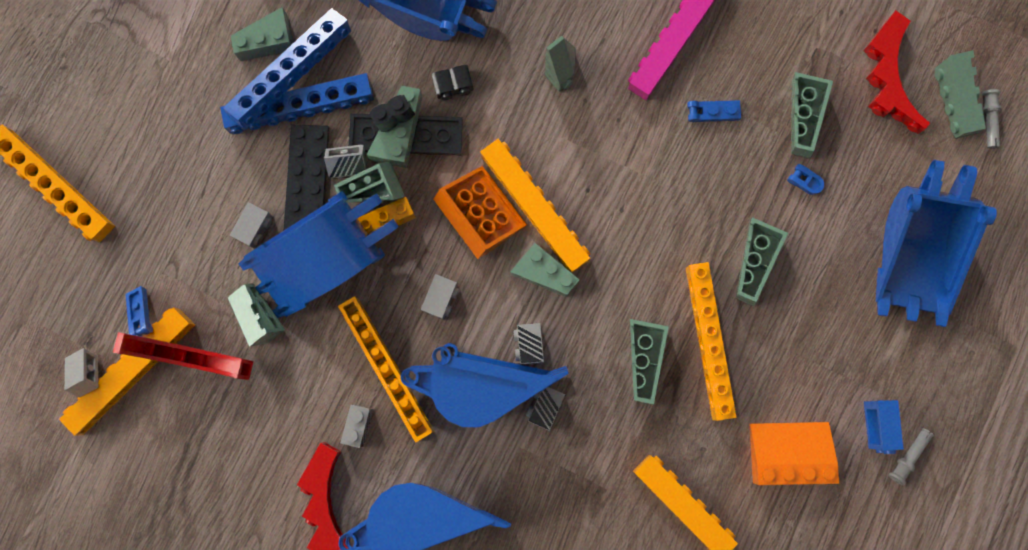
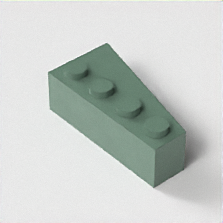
M973 50L950 55L935 68L934 74L940 86V96L944 100L945 113L949 117L950 130L954 134L955 139L975 135L986 129L982 104L977 101L980 89L979 86H975L974 75H977L976 67H972L971 58L974 57Z
M795 72L792 79L791 154L811 158L815 150L832 88V80Z
M401 86L397 96L405 95L415 112V116L407 122L398 123L390 131L381 132L379 130L367 153V157L372 162L384 163L390 161L393 166L407 168L423 96L420 89Z
M753 217L751 218L736 299L752 306L755 305L788 235L787 232Z
M630 319L634 401L654 405L669 327Z

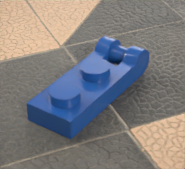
M740 100L687 102L688 109H690V114L688 115L689 122L740 121L741 119ZM697 109H702V114H697Z
M140 286L125 295L129 334L142 337L143 334L148 335L152 333L153 327L150 324L147 290Z

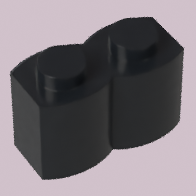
M461 65L431 74L438 99L449 100L456 94L465 96L474 90L468 65Z
M405 95L395 96L387 104L378 105L369 113L374 124L381 132L390 131L398 123L407 122L415 116V112Z

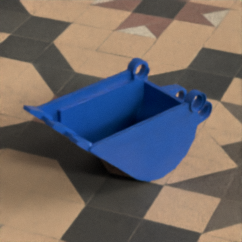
M359 0L368 8L371 5L401 28L415 35L439 41L450 40L456 35L457 31L484 38L488 28L463 14V9L466 5L492 13L497 5L496 0Z
M933 160L919 188L906 186L896 195L889 210L885 226L882 268H878L876 302L878 315L887 317L890 305L906 307L908 321L916 322L919 310L934 312L936 326L946 327L949 315H951L987 225L994 223L997 215L995 207L985 206L981 200L971 197L977 177V168L975 166L963 165L949 193L940 191L943 183L941 179L945 161Z
M341 191L330 198L329 202L243 256L244 259L238 263L243 271L252 268L261 281L255 288L259 294L269 292L278 305L272 310L277 318L287 317L305 308L311 301L339 286L368 265L374 264L385 256L381 247L378 249L375 243L399 227L395 220L392 219L369 233L366 232L358 220L359 217L382 203L378 194L371 196L351 209L346 202L347 196Z
M448 343L433 351L432 359L434 365L411 366L402 372L401 381L404 385L431 397L436 409L448 421L461 427H481L494 422L538 392H542L569 374L566 366L549 371L459 352L455 344ZM451 346L454 348V356H451L450 350L446 347ZM439 350H441V362L436 358ZM410 371H412V372L415 373V375H416V379H415V380H413V379L410 378V376H409Z
M417 483L394 485L381 493L371 506L368 519L343 534L338 544L341 550H424L489 525L509 528L512 524L435 487ZM345 538H346V541H345V542H346V545H347V547H348L349 549H347V548L344 546V544H343ZM351 538L354 540V546L350 543Z

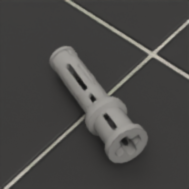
M999 89L982 92V96H984L983 112L986 114L987 148L1000 147L998 112L1001 110L999 105V94H1001V91Z
M921 429V432L905 456L898 459V464L894 471L888 474L893 481L903 486L906 484V478L910 472H914V464L932 437H934L933 433L929 434V430Z

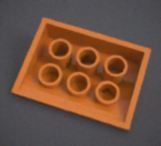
M483 166L440 188L433 199L477 259L497 248L527 225Z
M829 422L750 424L754 484H839L838 461Z

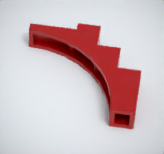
M895 10L863 50L869 58L878 61L866 77V80L873 87L880 89L868 107L877 116L885 117L888 113L891 114L893 119L905 124L911 132L919 134L929 126L930 122L919 114L909 101L903 90L898 71L899 46L903 34L911 21Z
M120 332L117 334L113 353L180 365L244 380L250 379L254 361Z
M326 442L319 444L297 483V486L301 487V492L309 496L313 494L302 514L307 524L314 527L318 526L307 546L309 550H341L338 542L343 533L335 518L331 500L333 472L341 451ZM345 538L343 544H344V546H345L347 549H349V548L347 547V545H346V542H345V541H346V538Z

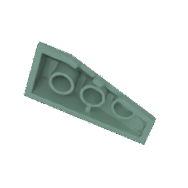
M560 36L546 48L545 76L558 91L563 88L567 89L572 85L575 69L576 48L563 36Z

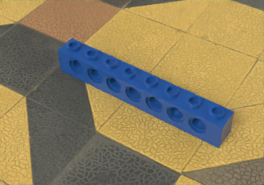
M331 8L223 107L229 118L244 130L252 125L286 91L293 87L300 78L306 75L314 65L320 62L328 52L333 50L342 39L348 36L351 29L347 19Z
M364 73L286 91L279 100L269 107L263 116L258 117L247 129L257 130L261 126H275L282 121L292 122L303 116L313 117L316 113H331L334 109L338 108L348 109L355 104H368L374 100L368 74ZM357 90L355 95H349V92ZM339 94L337 99L331 100L332 95ZM320 98L319 103L313 104L314 99ZM298 102H302L301 107L295 108ZM224 106L220 107L224 128L232 134L242 133L244 129L229 118L223 109ZM284 106L281 112H277L279 107Z

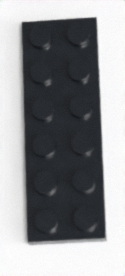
M350 114L348 146L364 145L365 152L369 151L379 131L370 114ZM418 116L410 154L461 156L463 117Z
M291 124L283 231L325 205L327 168L324 156L329 144V126Z

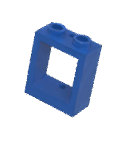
M898 400L864 401L869 449H875L876 453L896 454V450L904 449Z

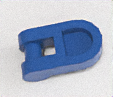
M797 164L794 174H791L787 179L790 184L799 187L810 195H816L824 188L823 179L801 164ZM801 175L807 177L805 181L800 179Z

